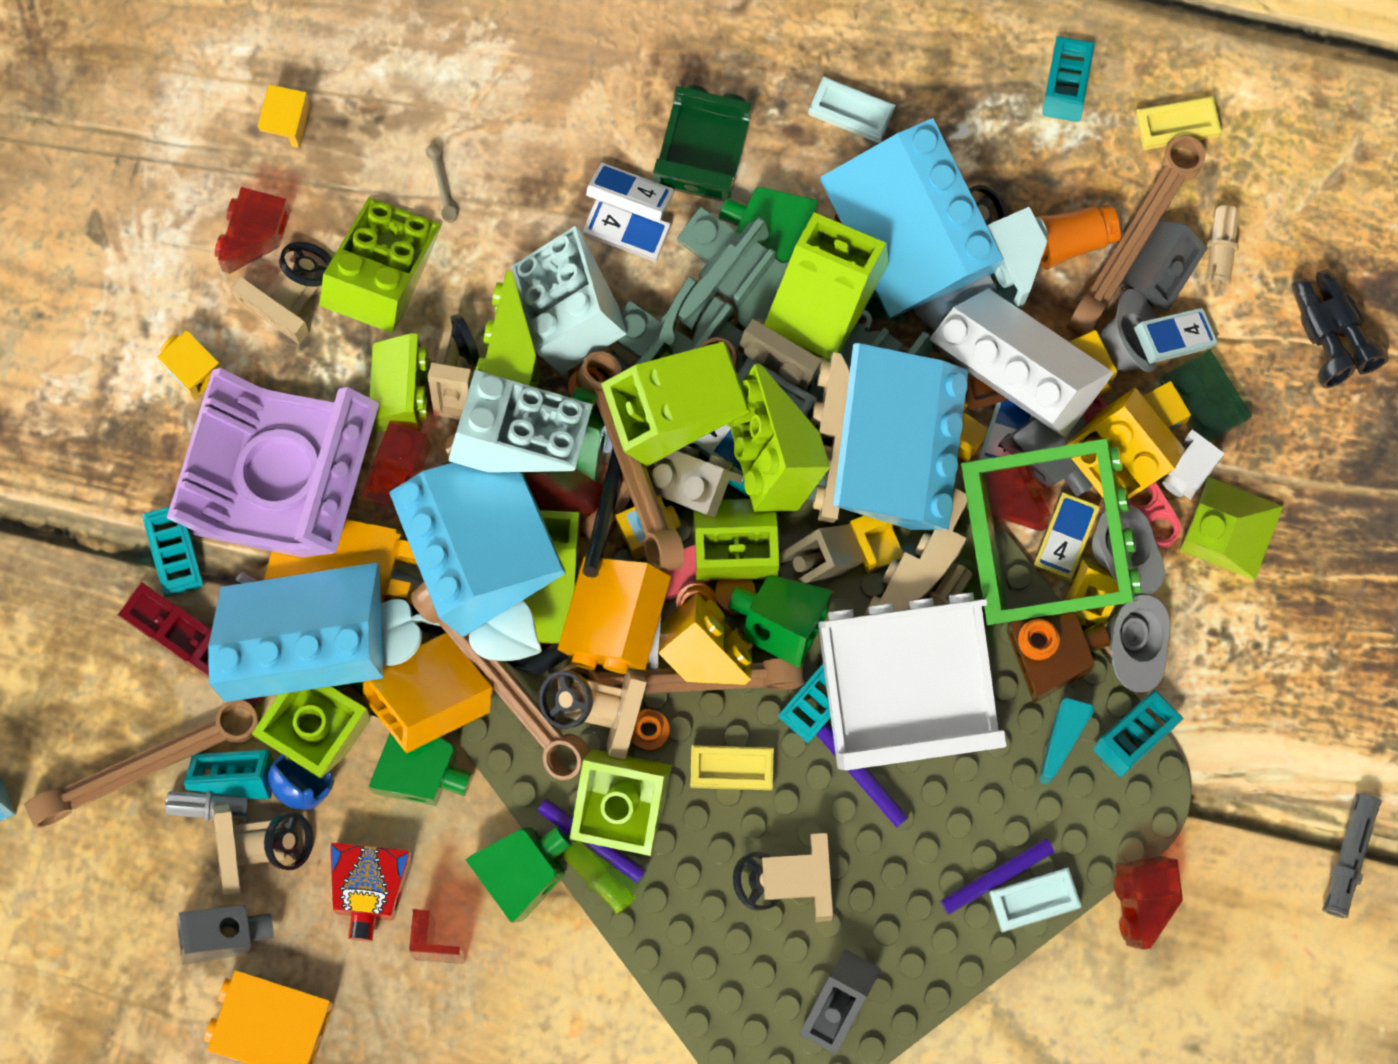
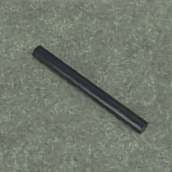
M613 447L582 570L585 576L591 578L599 575L623 474Z

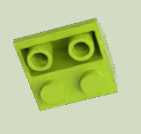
M409 333L373 343L370 398L379 402V407L372 431L420 433V421H427L428 397H425V386H422V382H428L430 358H427V347H421L418 334Z
M751 499L722 500L716 517L693 510L696 581L766 579L772 575L778 577L779 548L776 511L754 512Z

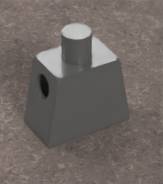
M1082 416L1066 438H1064L1033 417L1000 443L1011 455L1064 446L1068 440L1086 425V422ZM1071 458L1022 466L1045 488L1055 485L1064 479L1076 497L1093 486Z
M245 905L187 911L178 914L177 931L182 965L245 955L250 951L251 941L274 938L271 914L247 917ZM227 926L232 927L237 935L233 938L225 937L220 929Z

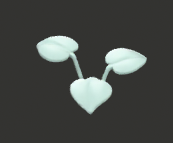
M394 599L382 603L383 666L401 664L409 660L417 652L422 640V632L417 623L424 622L440 626L439 623H432L420 614L412 616L411 606L402 599ZM523 600L469 634V643L476 654L487 660H519L539 654L542 651L536 633L534 616L529 606Z

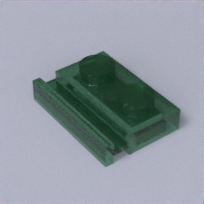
M1211 349L1163 375L1159 380L1161 385L1172 382L1191 414L1186 424L1189 430H1194L1209 442L1230 432L1238 425L1249 421L1252 417L1249 409Z

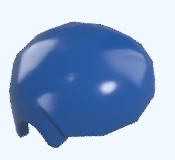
M283 754L280 755L268 770V783L274 796L291 809L310 810L319 806L333 789L335 780L331 772L329 771L323 778H319L291 759H285L286 756Z

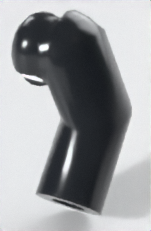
M554 643L539 654L519 660L507 661V663L514 670L538 676L568 659V656L557 650L559 644Z

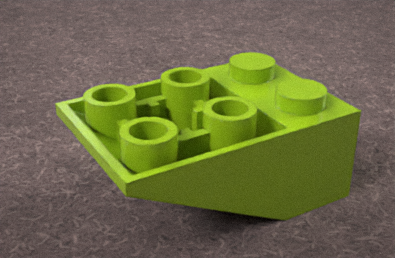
M368 197L323 273L319 306L394 333L408 308L442 224Z
M814 212L794 248L764 326L811 354L829 361L833 352L841 353L889 265L887 243Z
M506 270L504 282H497L494 289L492 305L496 306L495 320L488 319L483 342L487 344L486 359L479 357L476 370L537 388L539 371L535 350L513 273Z
M724 341L636 364L601 383L624 453L645 466L657 462L750 412L728 346Z
M754 364L741 383L750 412L726 424L728 427H731L734 454L736 459L740 461L743 471L745 491L750 496L754 512L798 511L829 470V461L820 432L761 364Z
M539 510L566 574L523 601L529 606L534 616L539 642L559 644L577 582L580 545L579 512Z

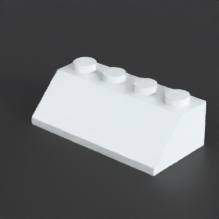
M989 288L954 306L929 339L944 356L960 367L967 369L970 374L1064 438H1066L1114 374L1110 369Z

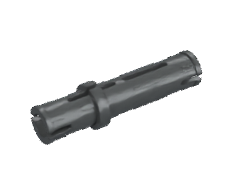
M1357 793L1355 796L1353 810L1342 842L1339 858L1336 865L1331 867L1329 874L1332 880L1322 911L1338 918H1348L1356 886L1360 885L1363 879V874L1361 873L1362 864L1368 849L1376 816L1382 803L1380 799L1368 794Z

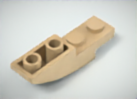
M834 352L829 358V363H821L817 386L824 387L822 403H814L811 423L817 427L821 439L832 440L831 446L824 445L830 468L826 472L824 486H816L813 509L820 510L818 520L834 523L838 519L839 507L833 506L850 375L842 354Z
M956 488L953 492V509L950 516L949 530H934L933 534L925 531L915 550V554L921 556L920 559L905 552L900 563L895 560L891 561L882 579V582L888 584L882 598L874 595L868 607L893 604L894 611L910 609L909 601L926 599L930 591L933 592L957 560L967 539L953 532L967 506L966 493ZM867 608L865 615H869V608Z

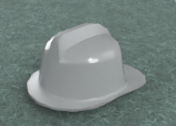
M1127 289L1121 294L1116 317L1102 329L1100 339L1117 371L1131 372L1141 368L1146 372H1152L1156 368L1157 362L1149 364L1134 327L1141 322L1157 319L1151 303L1136 289Z
M1129 504L1130 511L1123 513L1126 528L1132 527L1135 535L1136 552H1130L1132 568H1139L1142 578V592L1137 593V595H1149L1156 592L1164 581V564L1148 519L1138 508ZM1105 509L1100 515L1097 530L1093 536L1092 552L1096 561L1103 568L1109 570L1115 582L1118 583Z
M1137 595V602L1125 603L1120 610L1113 614L1108 621L1106 630L1110 639V646L1108 647L1112 651V666L1118 680L1126 688L1134 692H1148L1157 687L1164 675L1170 634V618L1167 609L1159 599L1151 595Z

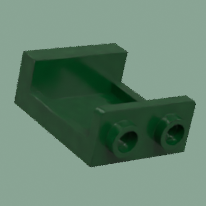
M686 85L685 88L676 86L673 106L660 156L656 159L653 170V182L670 187L674 191L725 202L727 197L731 198L751 121L752 104L736 94L727 93L719 96L710 94L705 88L697 85Z

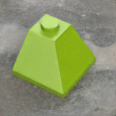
M1208 477L1179 551L1255 580L1283 506Z

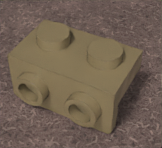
M752 318L744 330L737 351L780 375L786 381L807 391L820 371L821 363L825 362V359L811 354L764 326L765 320L761 318L754 320Z
M685 446L653 464L649 477L657 496L660 495L662 498L712 517H716L729 480L741 483L743 479L742 475L730 471L733 463L710 455L708 462L699 459L701 451L689 446Z

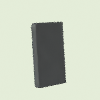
M1160 220L1120 287L1140 291L1156 310L1168 312L1208 248L1188 225Z

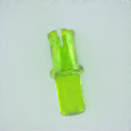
M577 841L565 851L564 859L588 883L586 888L589 891L594 889L615 911L616 915L623 912L635 900L636 896L611 872L613 867L611 865L606 867L583 842Z

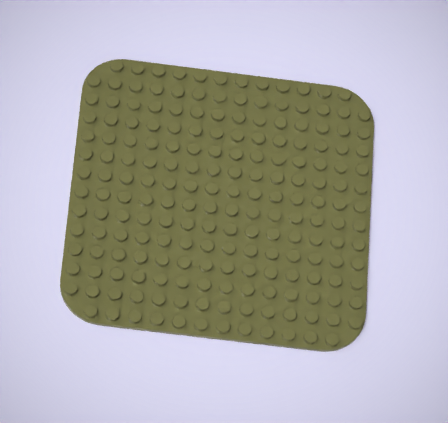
M957 470L954 490L956 488L966 493L964 479ZM728 484L722 500L750 499V496L748 495L745 498ZM807 499L798 511H776L779 553L819 528L850 524L851 520L859 518L861 515L839 508L838 519L834 523L819 521L820 510L813 509V501ZM967 503L953 531L967 538L955 563L963 565L973 574L972 580L963 593L973 592L974 600L983 599ZM687 508L678 514L681 527L676 529L681 538L683 549L695 545L694 511L691 508ZM992 514L1007 610L1061 601ZM894 524L892 527L903 554L906 552L920 559L921 556L915 554V550L925 531L933 534L934 530H910ZM627 546L609 558L634 562ZM645 557L635 561L647 563ZM863 563L840 577L818 585L817 587L833 591L828 612L853 609L854 617L865 615L874 595L882 598L888 584L882 582V579L889 566L867 574ZM751 579L755 585L756 594H758L766 579ZM718 582L708 586H710L715 592V588ZM677 597L664 601L661 611V623L677 610ZM982 606L998 730L1005 732L1006 747L866 767L908 815L909 818L898 828L894 826L847 770L837 768L836 757L817 735L807 744L778 718L781 711L802 687L790 690H769L760 687L643 694L639 712L651 709L663 714L669 723V737L662 747L653 751L639 749L630 741L627 756L670 764L672 767L666 802L651 856L624 850L619 851L647 871L637 884L583 844L570 839L572 846L556 857V860L566 873L561 881L698 1064H889L1158 858L1171 846L1181 832L1190 807V778L1180 751L1168 735L1122 778L1093 750L1099 739L1141 702L1132 690L1126 688L1118 680L1112 664L1100 649L1091 652L1095 666L1089 674L1033 703L1007 634V629L1011 622L987 625L985 608ZM722 611L725 616L723 620L733 630L738 628L744 632L747 616L742 614L730 615ZM819 633L803 661L804 685L823 664ZM540 643L541 649L544 650L545 648L551 646L554 643H550L548 645H546V643ZM752 644V664L778 658ZM659 654L658 669L672 668ZM567 655V660L538 676L514 670L507 661L502 662L539 705V692L545 679L549 675L563 671L564 668L571 665L572 657ZM596 664L594 670L596 673L613 672L603 668V665ZM576 672L580 674L582 677H584V679L592 680V678L589 675L582 672ZM568 676V679L572 685L573 678ZM559 677L553 680L547 691L549 711L556 706L555 696L559 690ZM820 682L816 688L828 697L827 688ZM493 689L490 713L457 728V731L471 761L522 828L532 827L541 838L556 825L537 812L539 807L547 798L573 817L581 772L569 780H559L552 777L546 771L543 764V747ZM810 695L805 699L821 715L825 712L826 709ZM1069 698L1095 706L1094 713L1057 775L1048 785L1040 783L1039 777L1057 709L1062 699ZM799 707L793 712L810 728L815 723ZM1146 710V712L1155 720L1151 713L1148 710ZM564 712L554 717L564 724H571L576 721L564 717ZM830 719V721H829L827 724H829V725L831 726V728H832L831 719ZM1138 719L1134 721L1149 737L1153 735ZM583 722L574 728H558L563 735L574 734L582 738L586 742L589 751L596 749L608 752L605 746L610 731L608 727ZM645 723L641 728V732L645 736H652L657 731V727L653 723ZM1126 731L1122 732L1137 748L1140 747ZM557 745L556 757L560 764L568 769H575L577 758L573 750L566 745ZM691 745L774 748L772 791L690 788ZM827 833L833 908L832 921L815 922L814 897L780 899L774 907L762 911L751 910L738 899L733 886V872L737 862L743 856L754 852H763L771 857L811 855V834ZM1047 838L1055 853L990 891L1069 867L1082 906L1080 909L1002 933L989 896L990 891L949 915L943 909L940 900ZM752 857L759 865L763 867L762 859ZM745 863L741 873V883L746 896L749 898L752 891L749 885L751 871ZM763 893L755 904L764 906L771 900H765ZM844 949L881 968V971L837 1054H834L799 1034Z

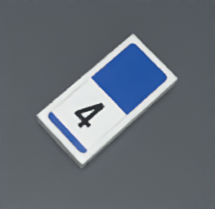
M601 162L588 184L586 195L660 222L672 200L674 189Z
M596 199L583 229V236L656 263L670 231L671 223L662 220L656 222Z

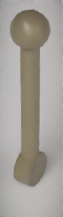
M431 144L427 147L426 154L432 159L444 207L441 215L445 222L452 223L457 219V211L450 203L439 159L441 148L436 144Z

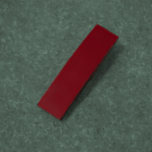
M140 582L116 616L209 679L208 646L212 628H208L182 608L172 604L143 582ZM263 697L244 699V701L251 704L255 709Z

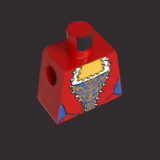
M331 842L333 910L336 914L351 916L348 939L372 942L375 920H394L413 856L407 850Z

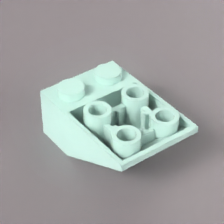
M572 227L511 266L534 350L560 374L583 362L590 353L601 351L627 334L619 306L578 227Z
M475 370L448 461L485 472L575 471L593 404Z

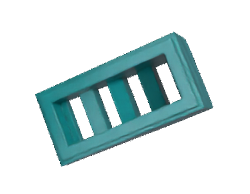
M1056 37L1042 111L1043 116L1074 122L1081 120L1095 46L1094 42ZM1061 54L1082 57L1084 62L1061 58ZM1058 69L1081 73V75L1058 71ZM1056 84H1059V85H1064V86L1076 87V88H1079V89H1078V90H1075V89H1069V88H1064V87H1058V86H1055V85H1056Z
M170 507L142 515L164 597L204 587L189 528L177 523L178 526L158 532L156 530V527L174 523V521L167 518ZM177 537L182 539V542L163 548L160 546V542ZM186 553L187 559L168 564L164 562V558ZM190 568L192 575L169 581L168 574Z
M823 664L778 715V718L807 744L811 742L831 719L828 697L816 688L820 682L826 687ZM808 695L826 709L822 715L805 701ZM798 707L815 721L811 728L793 713Z
M1154 690L1104 734L1093 750L1122 778L1181 723L1184 718ZM1150 708L1165 725L1161 727L1146 710ZM1136 719L1153 734L1151 737L1134 722ZM1126 731L1140 747L1137 748L1122 732Z
M1069 698L1062 699L1057 709L1039 777L1040 783L1048 785L1057 775L1094 713L1095 706Z
M270 749L195 754L191 756L184 780V787L186 790L211 791V793L270 799L272 789L268 783V770L274 759ZM205 768L211 769L209 775H204Z

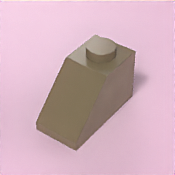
M850 524L819 528L779 553L778 577L818 586L840 577L863 563L865 559Z

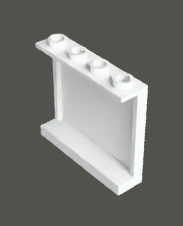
M973 592L949 595V604L934 606L933 598L909 601L910 609L894 611L893 604L868 607L869 615L854 617L853 609L828 612L829 620L818 622L838 769L852 770L1006 747L1005 732L998 730L982 606H987V599L974 600Z

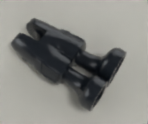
M1329 269L1316 273V282L1324 299L1322 303H1319L1310 282L1303 277L1291 284L1294 298L1301 313L1302 326H1304L1310 342L1313 345H1322L1325 352V363L1317 374L1322 388H1332L1343 383L1352 376L1356 369L1360 375H1364L1381 368L1389 361L1386 349L1382 345L1371 341L1360 328L1364 318L1359 308L1356 306L1355 301L1349 295H1346L1339 279ZM1337 335L1341 337L1346 336L1353 352V358Z

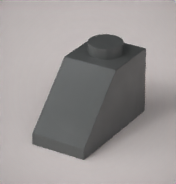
M844 949L799 1035L837 1054L874 985L881 968Z

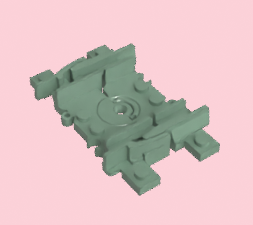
M700 207L677 237L679 244L707 262L699 273L700 281L697 283L691 276L687 279L676 295L671 307L661 319L662 323L629 301L621 311L627 334L615 342L639 358L636 364L659 359L665 351L674 355L697 349L704 341L714 337L728 340L737 350L744 332L730 323L734 317L733 308L738 312V326L743 330L746 329L752 318L754 320L761 318L766 321L789 263H780L776 260L775 251L771 248L768 250L763 246L769 238V231L765 220L758 217L755 222H750L742 233L739 234ZM719 295L727 304L716 298V296ZM863 310L859 319H865L866 323L859 324L857 321L840 354H842L848 367L851 365L853 344L861 343L898 351L903 343L891 336L886 328H883L881 332L878 330L867 332L871 327L872 317L868 311ZM678 319L680 325L692 336L695 332L693 341L675 329ZM923 331L908 353L928 357L932 351V343L929 340L930 335ZM737 351L739 355L737 374L748 359L747 356ZM818 372L806 392L816 397L817 402L822 403L824 389L816 384L818 383ZM812 409V411L810 412V414H809L808 417H807L810 422H811V417H812L813 409ZM822 439L823 445L831 446L832 440ZM826 474L817 485L824 486ZM816 487L807 500L814 501Z

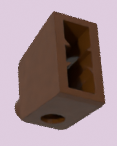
M1075 612L1011 622L1007 629L1009 640L1033 703L1089 674L1095 666L1091 652L1110 646L1109 635L1103 623L1082 629ZM1034 619H1044L1051 622L1059 633L1060 642L1058 649L1050 658L1045 660L1028 658L1022 653L1018 645V635L1024 624ZM1034 634L1031 636V642L1034 646L1042 647L1046 644L1043 635Z

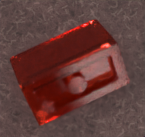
M413 909L409 952L417 961L465 964V954L461 947L434 945L436 920L431 911Z

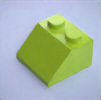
M331 686L278 694L252 732V735L314 775L323 778L348 754L369 723L370 718L367 709Z
M591 749L582 763L570 839L651 856L666 802L672 765L626 756V759L622 760L610 757L606 751Z

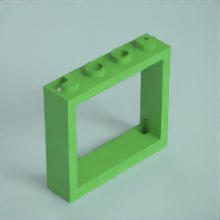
M1101 439L961 463L983 599H987V606H984L987 625L1138 601L1137 593L1142 592V578L1139 568H1132L1130 552H1136L1135 535L1132 527L1126 528L1123 513L1130 511L1129 498L1126 487H1119L1117 471L1123 470L1122 458H1120L1119 446L1113 447L1111 439ZM1097 454L1119 592L1007 610L985 472Z

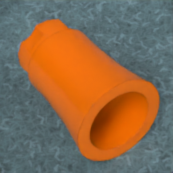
M1104 205L1098 208L1091 206L1066 213L1039 216L1043 220L1048 232L1047 244L1040 261L1041 266L1045 270H1049L1067 260L1088 252L1106 248L1107 244L1118 242L1121 239L1119 218L1113 206Z

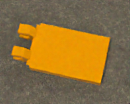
M346 519L336 553L301 558L271 552L264 580L378 563L380 566L381 604L385 600L402 599L409 605H413L411 593L416 588H413V585L409 582L391 579L395 561L416 566L418 564L409 542L401 540L402 535L397 529Z

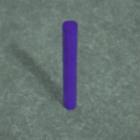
M827 724L816 735L836 757L833 731L831 726ZM867 768L847 770L896 828L909 818Z
M546 798L537 812L570 835L573 817ZM580 842L637 884L647 871L618 849Z
M1047 838L940 900L943 909L949 915L1055 853L1051 843Z

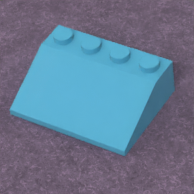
M933 118L895 134L820 177L821 183L843 225L887 243L889 265L875 288V292L889 320L995 273L1004 260Z
M861 343L853 344L833 506L910 530H949L950 516L953 509L952 500L955 475L958 468L957 459L960 434L963 427L962 418L967 391V369L938 359Z
M453 462L422 471L389 492L439 619L462 637L566 574L523 472H485Z
M364 564L220 587L208 646L209 685L224 702L383 679L379 564Z

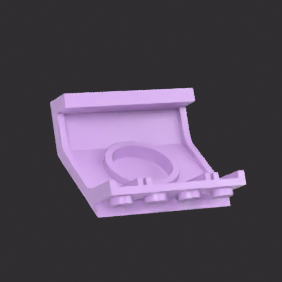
M222 368L213 369L167 518L192 529L191 535L304 558L336 553L379 402L349 387L338 389L335 402L271 391L252 384Z

